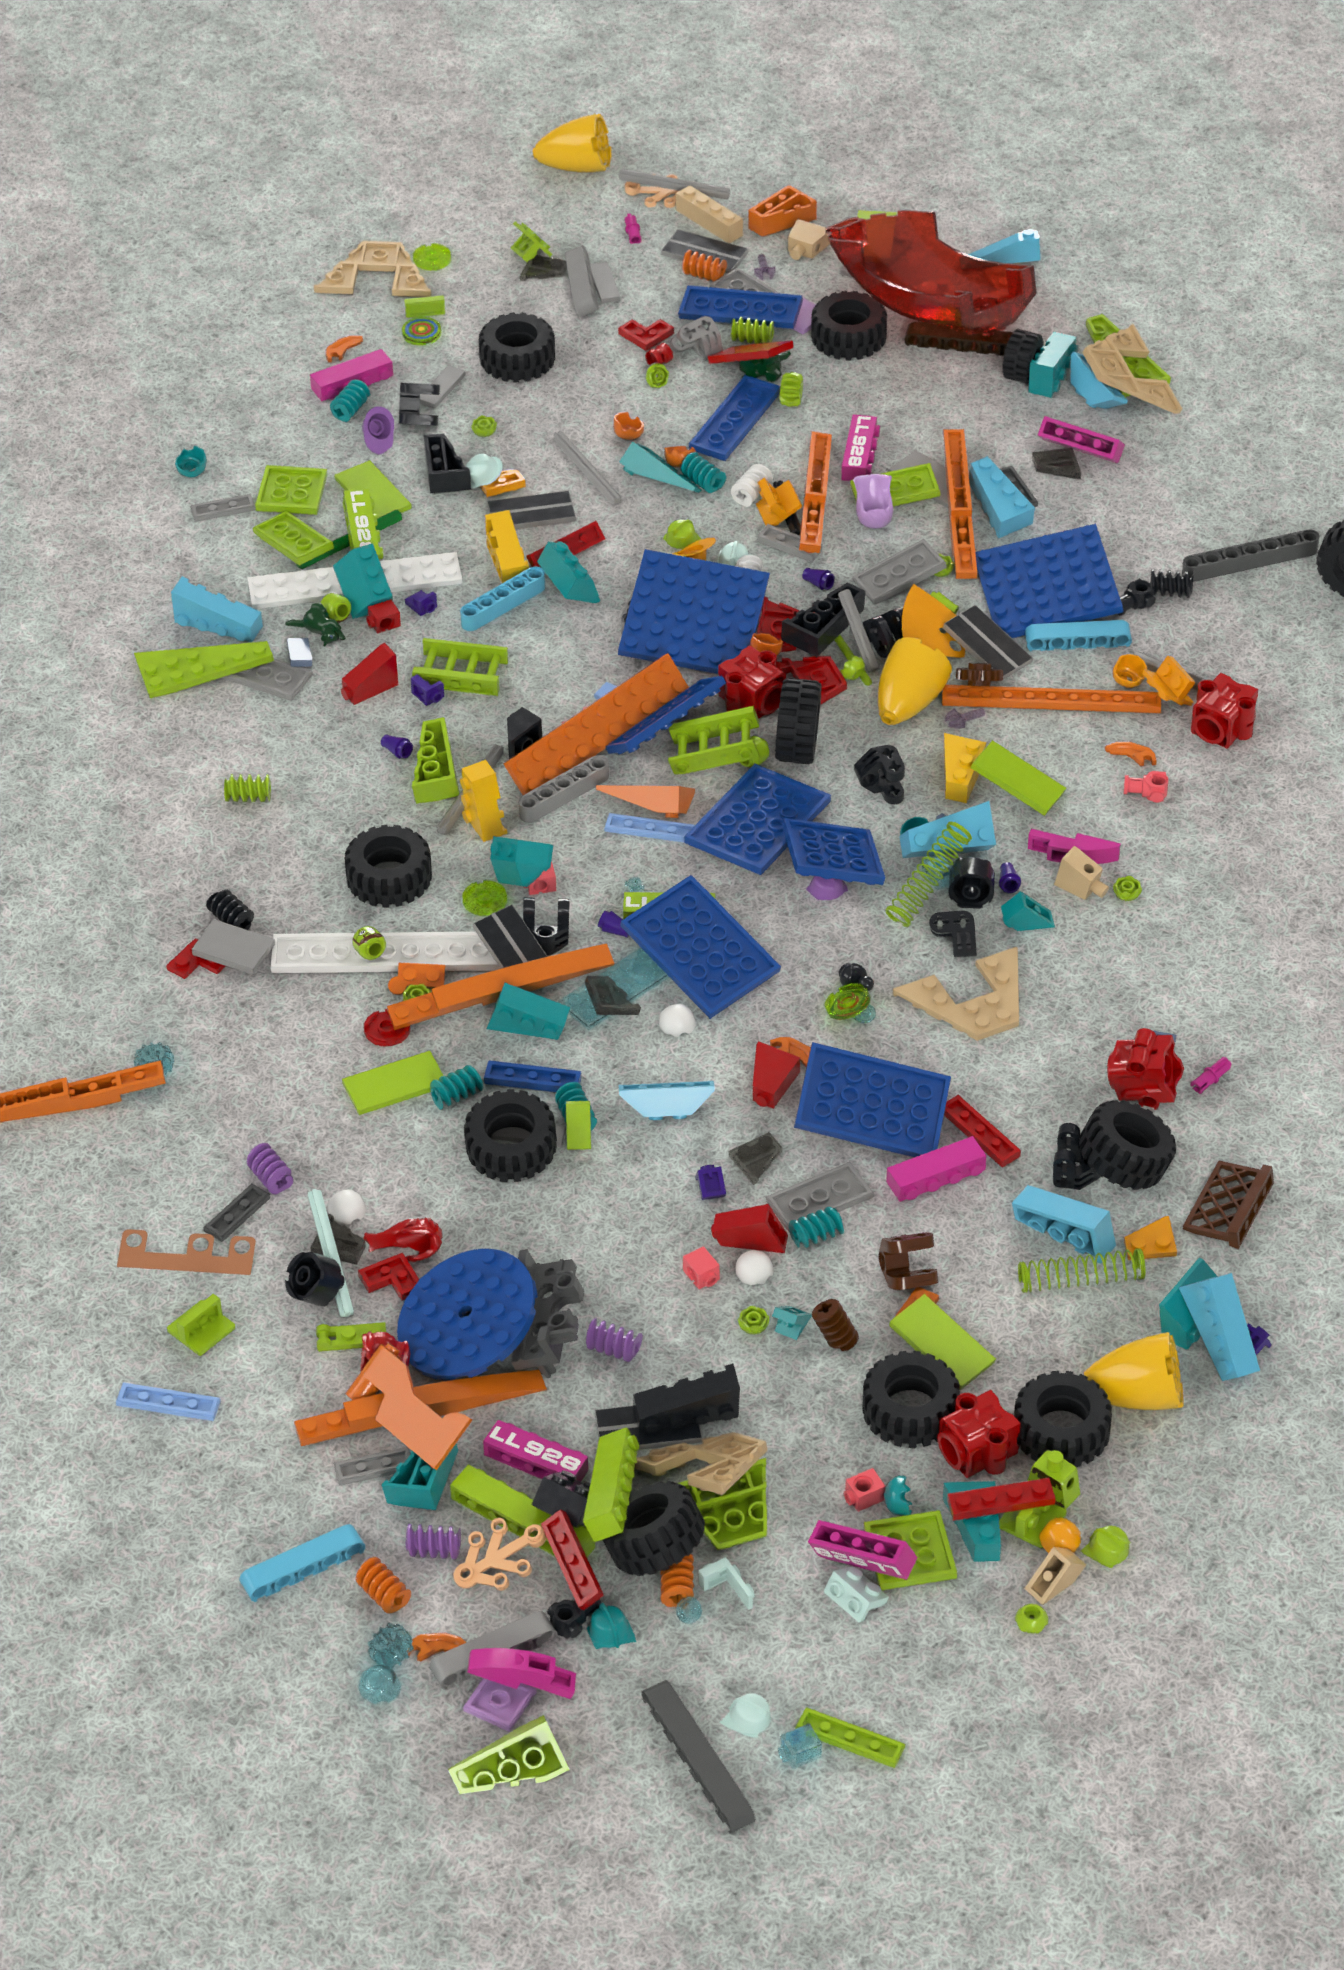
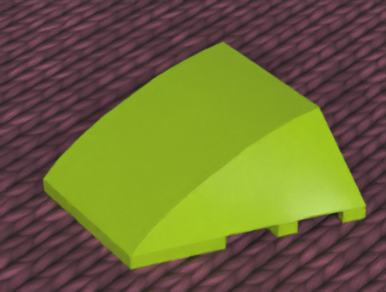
M766 1458L759 1459L722 1495L710 1491H702L700 1488L689 1485L688 1480L679 1482L691 1493L705 1521L704 1534L717 1551L767 1537Z

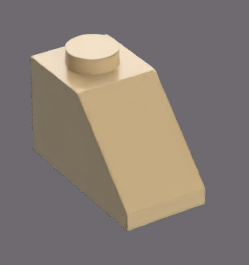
M1053 1547L1024 1589L1040 1604L1044 1605L1072 1585L1086 1564L1071 1550Z

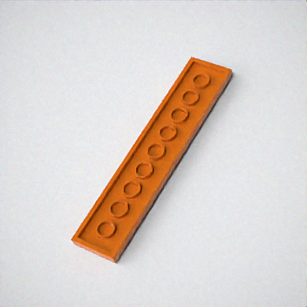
M667 653L503 764L521 794L525 795L597 755L606 748V745L685 691L689 686L669 653Z

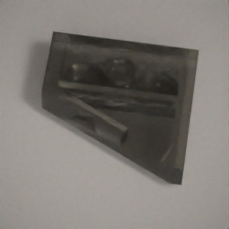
M536 255L527 262L520 275V281L537 277L538 280L550 277H563L567 270L566 260Z
M1073 448L1032 452V461L1036 472L1081 479V470Z
M768 1132L730 1150L729 1157L748 1180L755 1185L764 1171L769 1169L772 1161L781 1154L782 1146Z
M327 1213L340 1261L357 1265L366 1247L365 1240L359 1235L353 1234L346 1225L341 1226L334 1221V1216ZM317 1233L310 1247L311 1252L323 1255Z

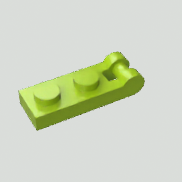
M386 1322L331 1327L327 1324H320L316 1327V1336L319 1338L317 1340V1350L320 1352L362 1348V1334H367L370 1331L372 1333L386 1332ZM329 1337H336V1340H330Z

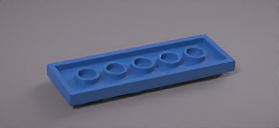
M688 285L678 311L679 319L697 320L708 316L714 322L733 323L734 318L738 322L741 316L743 317V323H746L747 319L750 318L751 324L754 323L755 319H758L759 325L762 324L763 320H766L767 326L773 321L774 327L794 329L803 298L802 295Z
M744 375L689 442V449L694 447L698 453L726 461L779 396L780 386Z
M723 676L697 681L606 745L605 749L608 754L618 753L620 755L626 751L632 753L639 749L641 742L656 737L655 733L657 731L669 728L672 725L671 721L686 716L691 707L696 708L705 702L704 698L707 696L711 697L721 691L720 687L726 684Z

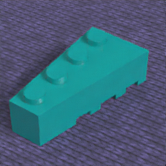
M1053 332L1050 335L1046 345L1041 347V352L1035 355L1036 360L1030 362L1028 393L1052 398L1054 392H1059L1061 380H1065L1067 368H1071L1072 352L1078 353L1079 345H1076L1077 336Z

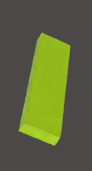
M808 1707L805 1708L795 1727V1731L804 1728V1735L892 1768L896 1767L905 1749V1743Z

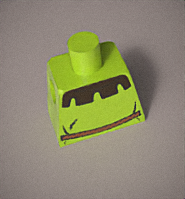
M1046 1451L1033 1464L1027 1481L1049 1478L1056 1498L1055 1504L1063 1509H1067L1080 1495L1077 1468L1064 1460L1063 1454L1059 1451Z

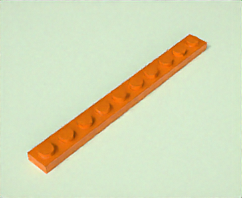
M945 685L942 690V706L1161 713V698L1158 696V692L969 685Z

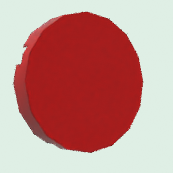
M385 1009V1012H373L364 1023L366 1038L373 1044L383 1047L400 1044L410 1033V1025L394 1030L387 1009Z

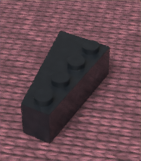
M848 582L827 594V598L824 600H817L812 603V607L805 611L802 609L792 619L787 618L783 620L781 640L818 657L849 626L838 593L849 589L860 615L864 611L865 590Z
M734 1363L726 1365V1370L715 1374L713 1370L703 1372L704 1377L689 1381L687 1377L678 1380L673 1387L668 1388L666 1385L633 1394V1412L638 1432L654 1433L667 1428L679 1429L690 1424L703 1425L708 1422L728 1421L738 1418L740 1385Z

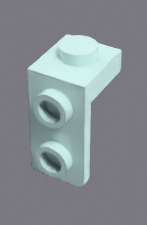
M726 1557L714 1563H709L699 1570V1585L704 1591L728 1581L747 1609L753 1608L755 1594L749 1583L745 1584L737 1566L731 1565Z

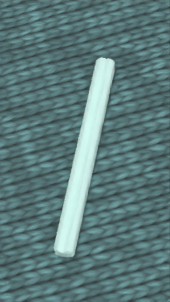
M312 1189V1191L308 1192L307 1196L323 1255L336 1260L340 1266L341 1274L344 1276L321 1190ZM345 1280L344 1286L339 1289L335 1300L339 1315L346 1318L353 1315L354 1310Z

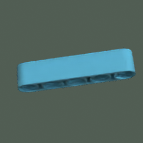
M531 567L467 603L460 609L461 627L466 631L477 630L545 590V571L541 567Z
M1124 620L1032 624L1025 630L1029 651H1049L1061 648L1062 650L1075 648L1092 649L1104 646L1105 648L1129 647L1132 643L1129 623Z
M346 1524L248 1568L240 1575L239 1581L253 1602H257L258 1598L268 1597L277 1593L284 1586H292L305 1580L304 1577L311 1574L314 1576L327 1570L328 1566L345 1562L351 1559L350 1556L357 1553L362 1554L365 1551L366 1545L354 1526Z

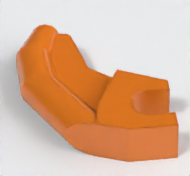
M350 335L340 338L329 345L326 349L328 363L332 362V357H338L339 361L342 360L349 348L363 342V337Z
M1114 742L1105 746L1106 752L1114 755H1126L1140 766H1144V760H1150L1152 765H1156L1155 753L1149 747L1133 742Z
M779 1037L770 1040V1046H780L777 1049L800 1057V1061L807 1067L811 1047L792 1037Z
M448 1633L420 1634L408 1643L404 1649V1655L410 1656L412 1651L418 1650L420 1652L417 1655V1660L421 1662L436 1653L449 1651L467 1642L461 1637Z

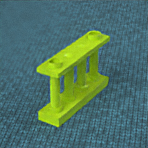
M423 638V654L427 655L424 667L414 666L412 677L418 674L423 680L428 681L430 685L441 681L444 684V690L498 696L500 691L499 676H496L499 664H508V647ZM436 656L448 658L444 670L432 668ZM457 659L469 660L466 672L453 671ZM478 661L490 662L487 674L474 673Z
M750 706L672 724L669 727V732L674 744H678V756L668 758L673 773L687 774L760 758L754 740H750V729L759 728V719L754 707ZM741 732V742L729 744V734ZM720 736V746L708 749V739ZM699 741V751L687 753V743Z

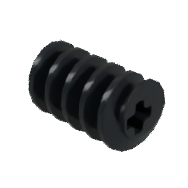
M1151 569L1150 584L1154 589L1153 596H1156L1158 590H1160L1161 596H1164L1166 591H1168L1170 597H1173L1175 591H1177L1179 598L1182 597L1184 592L1187 598H1190L1193 590L1194 572L1191 578H1189L1188 571H1185L1183 577H1181L1179 571H1176L1175 575L1172 576L1171 570H1168L1164 576L1162 569H1159L1157 575H1155L1154 569Z
M224 889L216 892L206 901L207 909L220 921L242 929H250L251 922L254 919V912L248 909L241 900L237 899L230 890Z

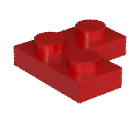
M631 319L618 327V334L647 351L673 335L674 327L662 319L648 327Z
M196 938L166 965L168 971L183 979H186L198 966L215 974H219L226 966L192 955V948L198 941Z
M403 1252L358 1270V1277L368 1293L392 1285L401 1301L406 1300L411 1290L419 1281L417 1274Z

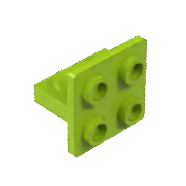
M516 221L513 223L523 234L510 248L524 261L532 260L537 255L539 248L549 257L553 255L548 250L550 246L523 222L520 225Z
M213 1293L207 1299L200 1300L168 1325L167 1332L197 1355L202 1356L236 1327L235 1323L222 1314L221 1300Z
M1049 1505L1005 1512L999 1520V1526L1001 1530L1042 1549L1039 1538L1040 1532L1050 1520L1056 1517L1065 1518L1067 1510L1057 1505Z

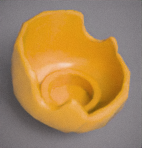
M1121 655L1114 665L1113 678L1122 687L1134 688L1143 682L1145 676L1142 672L1144 669L1147 670L1145 661L1137 655Z
M1056 1517L1046 1524L1040 1532L1039 1538L1042 1547L1047 1553L1053 1547L1067 1548L1074 1553L1080 1546L1081 1532L1075 1523L1066 1518Z

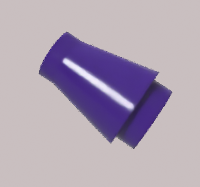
M806 568L802 574L804 580L820 590H829L834 585L835 576L829 570Z
M388 734L381 738V746L389 750L398 759L401 757L404 759L408 758L413 751V744L408 738L390 736Z
M1005 862L1000 866L999 887L1006 893H1014L1021 886V878L1014 869L1013 864Z
M605 910L598 922V927L602 929V932L626 938L629 937L620 926L623 919L613 911L608 912Z

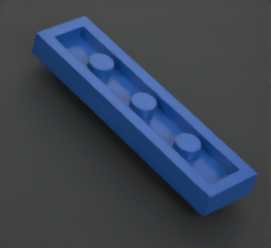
M488 1060L484 1084L557 1092L566 1083H580L582 1074L581 1071Z

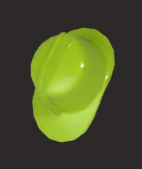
M679 519L672 522L663 537L667 544L676 549H684L688 545L702 539L696 533L693 523L689 519Z
M1109 1525L1097 1528L1090 1536L1089 1543L1081 1550L1084 1555L1099 1562L1101 1565L1112 1568L1127 1558L1131 1542L1121 1528Z

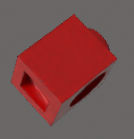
M392 599L368 607L369 616L366 617L367 624L370 629L374 628L377 634L385 632L386 629L391 630L401 626L400 611Z

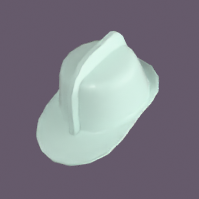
M477 454L466 463V467L470 470L471 489L491 484L500 476L503 464L499 458L490 457L486 454Z
M738 541L731 542L721 549L717 563L736 566L739 558L752 554H749L747 548L743 544L738 543Z
M746 1694L735 1698L729 1707L730 1712L719 1723L745 1736L758 1737V1734L763 1732L771 1721L769 1704L762 1696L757 1694Z

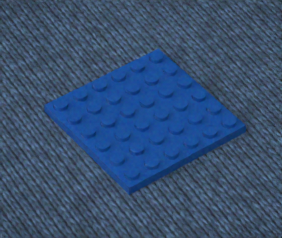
M1096 524L975 552L977 571L991 619L1011 638L1024 636L1026 628L1032 624L1084 622L1123 612L1122 602Z
M645 549L619 644L618 655L654 662L669 653L673 662L678 667L718 674V665L726 660L737 657L743 649L750 646L752 635L757 631L770 573Z

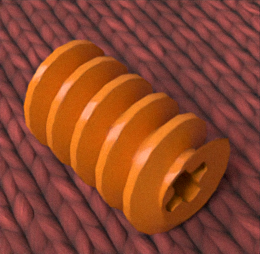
M687 250L684 255L683 272L686 275L691 274L693 277L698 276L700 279L705 278L707 281L712 280V282H715L725 274L727 268L726 260H722L720 264L719 258H715L713 261L712 256L709 255L706 259L705 254L702 253L699 257L698 252L695 251L692 255L691 250Z
M692 1554L682 1558V1561L677 1565L673 1564L669 1566V1569L661 1570L660 1599L667 1607L683 1606L685 1602L690 1601L694 1596V1557Z
M371 1557L359 1568L356 1582L369 1594L371 1599L375 1600L384 1612L388 1614L394 1613L407 1605L411 1598V1591L406 1589L405 1584L400 1582L397 1576H393V1572L387 1569V1566L381 1563L378 1557Z

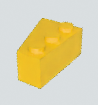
M510 511L486 514V545L501 583H504L529 569V564L527 560H524V552L522 547H520Z
M944 733L945 799L967 803L979 776V773L970 767L986 748L987 742Z
M486 760L461 768L462 778L460 779V784L463 789L461 800L464 805V811H462L464 821L472 825L483 842L493 839V836L500 837L508 834L507 829L501 823L504 812L498 808L497 799L501 797L496 773Z

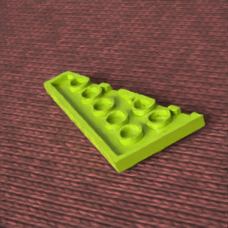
M267 641L134 653L150 698L171 694L274 661Z

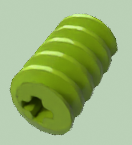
M741 316L738 322L735 321V318L733 319L731 328L732 341H736L739 338L740 342H744L746 339L747 343L750 344L753 340L755 344H759L761 340L762 343L772 342L774 336L773 321L767 326L766 320H763L762 324L759 325L758 319H755L753 324H751L750 318L747 319L746 323H743V317Z
M231 774L229 780L225 778L224 781L225 801L229 802L232 796L234 802H238L241 796L242 801L247 802L250 796L252 802H256L258 797L260 802H265L267 797L270 802L271 781L269 775L266 774L264 781H262L260 774H257L255 780L252 779L251 774H248L247 780H244L242 774H239L238 780H235L234 775Z

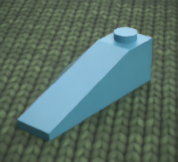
M1025 230L1022 233L1014 234L961 257L962 268L1041 260L1039 235L1037 231Z

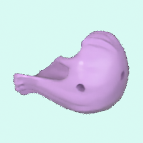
M870 474L860 475L853 479L857 491L856 512L858 520L864 526L876 529L885 527L890 523L893 516V503L890 494L892 476Z

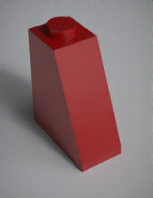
M386 643L378 646L342 678L341 694L345 700H350L356 705L399 685L396 654Z
M758 1041L756 1044L753 1076V1101L761 1107L768 1106L774 1109L800 1073V1057Z
M769 1204L715 1214L714 1224L711 1226L712 1236L714 1239H717L720 1246L785 1253L788 1234Z

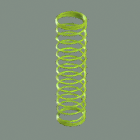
M952 821L946 824L947 829L942 830V836L937 837V843L932 844V850H928L927 857L922 858V864L917 865L918 871H913V878L907 879L908 885L902 886V891L897 893V898L892 900V905L887 906L885 909L890 919L903 923L904 927H909L911 921H914L912 915L904 909L895 906L894 901L898 900L910 912L919 914L917 908L909 902L900 899L899 894L903 893L912 903L919 907H924L917 897L905 892L904 887L908 886L917 896L924 900H929L922 890L910 885L909 880L913 879L922 889L929 893H934L927 883L915 878L914 873L918 872L921 877L933 886H939L933 877L920 871L919 866L923 865L936 878L944 879L938 870L926 865L924 859H929L939 870L949 872L943 863L929 857V852H934L944 863L954 865L948 856L934 850L933 847L934 845H939L952 858H959L953 849L939 843L938 840L939 838H944L952 848L962 852L963 847L959 843L945 837L943 834L944 831H948L957 841L968 845V842L972 840V836L960 824ZM950 825L960 829L967 835L968 838H965L961 834L955 832ZM948 840L958 845L962 850L953 846ZM943 847L952 851L956 856H953L952 854L947 852ZM938 854L947 858L951 863L942 859ZM933 861L942 865L946 870L940 868ZM928 868H930V869L934 870L935 872H937L941 877H939V876H937L936 874H934V873H933L932 871H930ZM924 875L931 878L936 884L929 881ZM919 882L926 885L931 891L924 888ZM914 889L921 892L925 897L918 894ZM909 896L916 899L920 904L913 901ZM904 903H906V904H908L909 906H911L915 911L911 910V909H910L909 907H907ZM889 910L900 915L907 923L897 919Z
M1136 1248L1133 1252V1256L1132 1253L1127 1249L1124 1252L1123 1256L1121 1252L1117 1250L1114 1254V1258L1110 1252H1107L1104 1258L1101 1255V1253H1097V1255L1095 1256V1260L1091 1254H1088L1086 1256V1260H1084V1258L1081 1255H1078V1257L1076 1258V1263L1072 1256H1069L1067 1258L1066 1263L1062 1257H1059V1259L1057 1260V1265L1052 1258L1048 1260L1047 1265L1043 1259H1040V1261L1038 1262V1268L1033 1260L1029 1262L1028 1268L1025 1262L1022 1261L1018 1264L1019 1282H1024V1289H1022L1021 1291L1023 1293H1027L1029 1287V1291L1032 1292V1285L1030 1279L1031 1263L1034 1264L1039 1284L1038 1289L1039 1291H1041V1261L1043 1262L1048 1279V1289L1051 1290V1282L1049 1276L1050 1261H1052L1054 1264L1056 1277L1058 1280L1057 1287L1060 1289V1259L1062 1260L1065 1267L1068 1283L1067 1287L1069 1288L1070 1279L1068 1273V1264L1070 1258L1074 1264L1075 1275L1077 1277V1286L1079 1287V1257L1082 1259L1085 1268V1275L1087 1279L1086 1285L1088 1286L1089 1276L1087 1270V1262L1089 1256L1091 1257L1094 1265V1273L1096 1274V1284L1098 1285V1255H1100L1103 1262L1104 1272L1106 1276L1105 1282L1108 1283V1273L1106 1268V1260L1108 1254L1112 1259L1113 1271L1115 1272V1282L1117 1283V1253H1119L1123 1263V1270L1125 1273L1124 1280L1127 1281V1270L1125 1265V1258L1127 1252L1129 1253L1132 1260L1134 1280H1137L1136 1269L1138 1270L1139 1268L1140 1270V1265L1141 1277L1138 1276V1278L1140 1280H1144L1146 1276L1144 1254L1141 1248Z

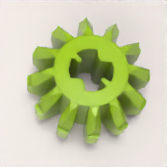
M785 372L782 376L780 386V402L782 405L793 407L801 403L804 386L802 374Z

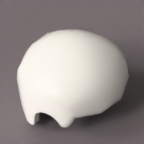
M672 1004L666 1007L659 1015V1026L665 1034L679 1037L682 1033L690 1034L696 1027V1020L693 1012L686 1005Z
M350 1189L338 1191L327 1204L330 1218L337 1223L351 1224L355 1219L361 1220L367 1211L363 1198L357 1192Z
M747 1251L738 1258L735 1265L737 1277L742 1283L748 1285L764 1284L774 1274L772 1261L763 1251Z

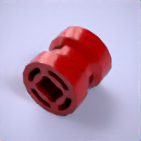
M661 343L655 349L647 351L645 359L649 365L653 363L663 365V363H668L673 359V352L666 343Z

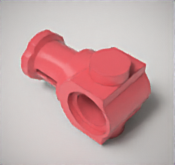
M1151 771L1144 775L1143 778L1125 775L1124 794L1139 793L1142 794V797H1146L1155 803L1163 802L1168 791V776L1166 772Z

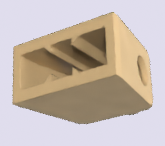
M797 219L788 237V251L791 258L799 260L801 256L813 259L830 245L831 229Z
M1076 846L1062 858L1054 883L1055 886L1084 900L1092 892L1103 898L1109 889V886L1099 881L1103 871L1102 867Z

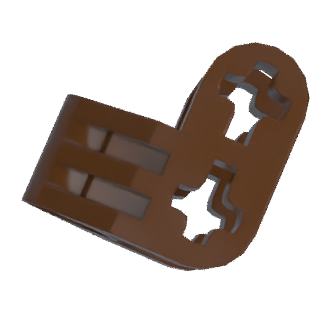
M923 1232L882 1238L878 1257L881 1270L889 1288L905 1290L933 1285L939 1282L937 1269L909 1270L908 1252L934 1247L933 1233Z

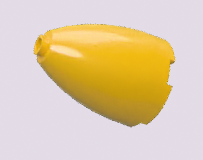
M601 114L583 116L553 129L536 143L535 148H533L534 158L546 166L565 171H605L606 167L610 166L612 148L609 146L607 136L609 131Z
M906 637L897 640L883 666L878 686V711L881 720L887 725L902 723L920 713L939 695L950 679L952 666L948 658L938 648L933 650L921 644V639Z
M1170 1332L1144 1337L1120 1346L1101 1357L1084 1371V1375L1088 1377L1087 1380L1095 1381L1099 1384V1389L1102 1388L1106 1392L1113 1406L1136 1410H1167L1184 1407L1183 1385L1179 1369L1180 1363L1175 1341Z

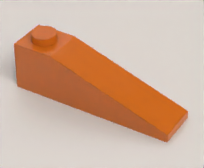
M596 785V790L654 812L664 813L665 818H679V814H687L695 794V788L682 786Z

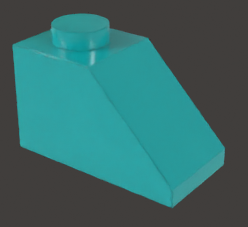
M1021 891L1001 906L1002 920L1009 928L1012 927L1017 931L1055 927L1051 910Z

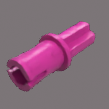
M628 213L627 217L624 218L626 224L625 232L628 234L631 244L641 243L640 225L637 223L635 215Z
M1222 1057L1211 1067H1206L1204 1072L1190 1083L1193 1087L1192 1089L1201 1094L1211 1084L1218 1083L1219 1078L1231 1068V1061L1226 1057Z

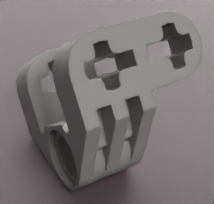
M708 316L701 317L682 326L678 333L670 340V347L673 351L683 352L692 348L700 357L704 358V361L708 360L707 356L723 350L720 332L713 319ZM702 323H703L704 325L707 324V325H708V328L705 329V327L702 326ZM677 339L683 344L682 347L681 345H676Z

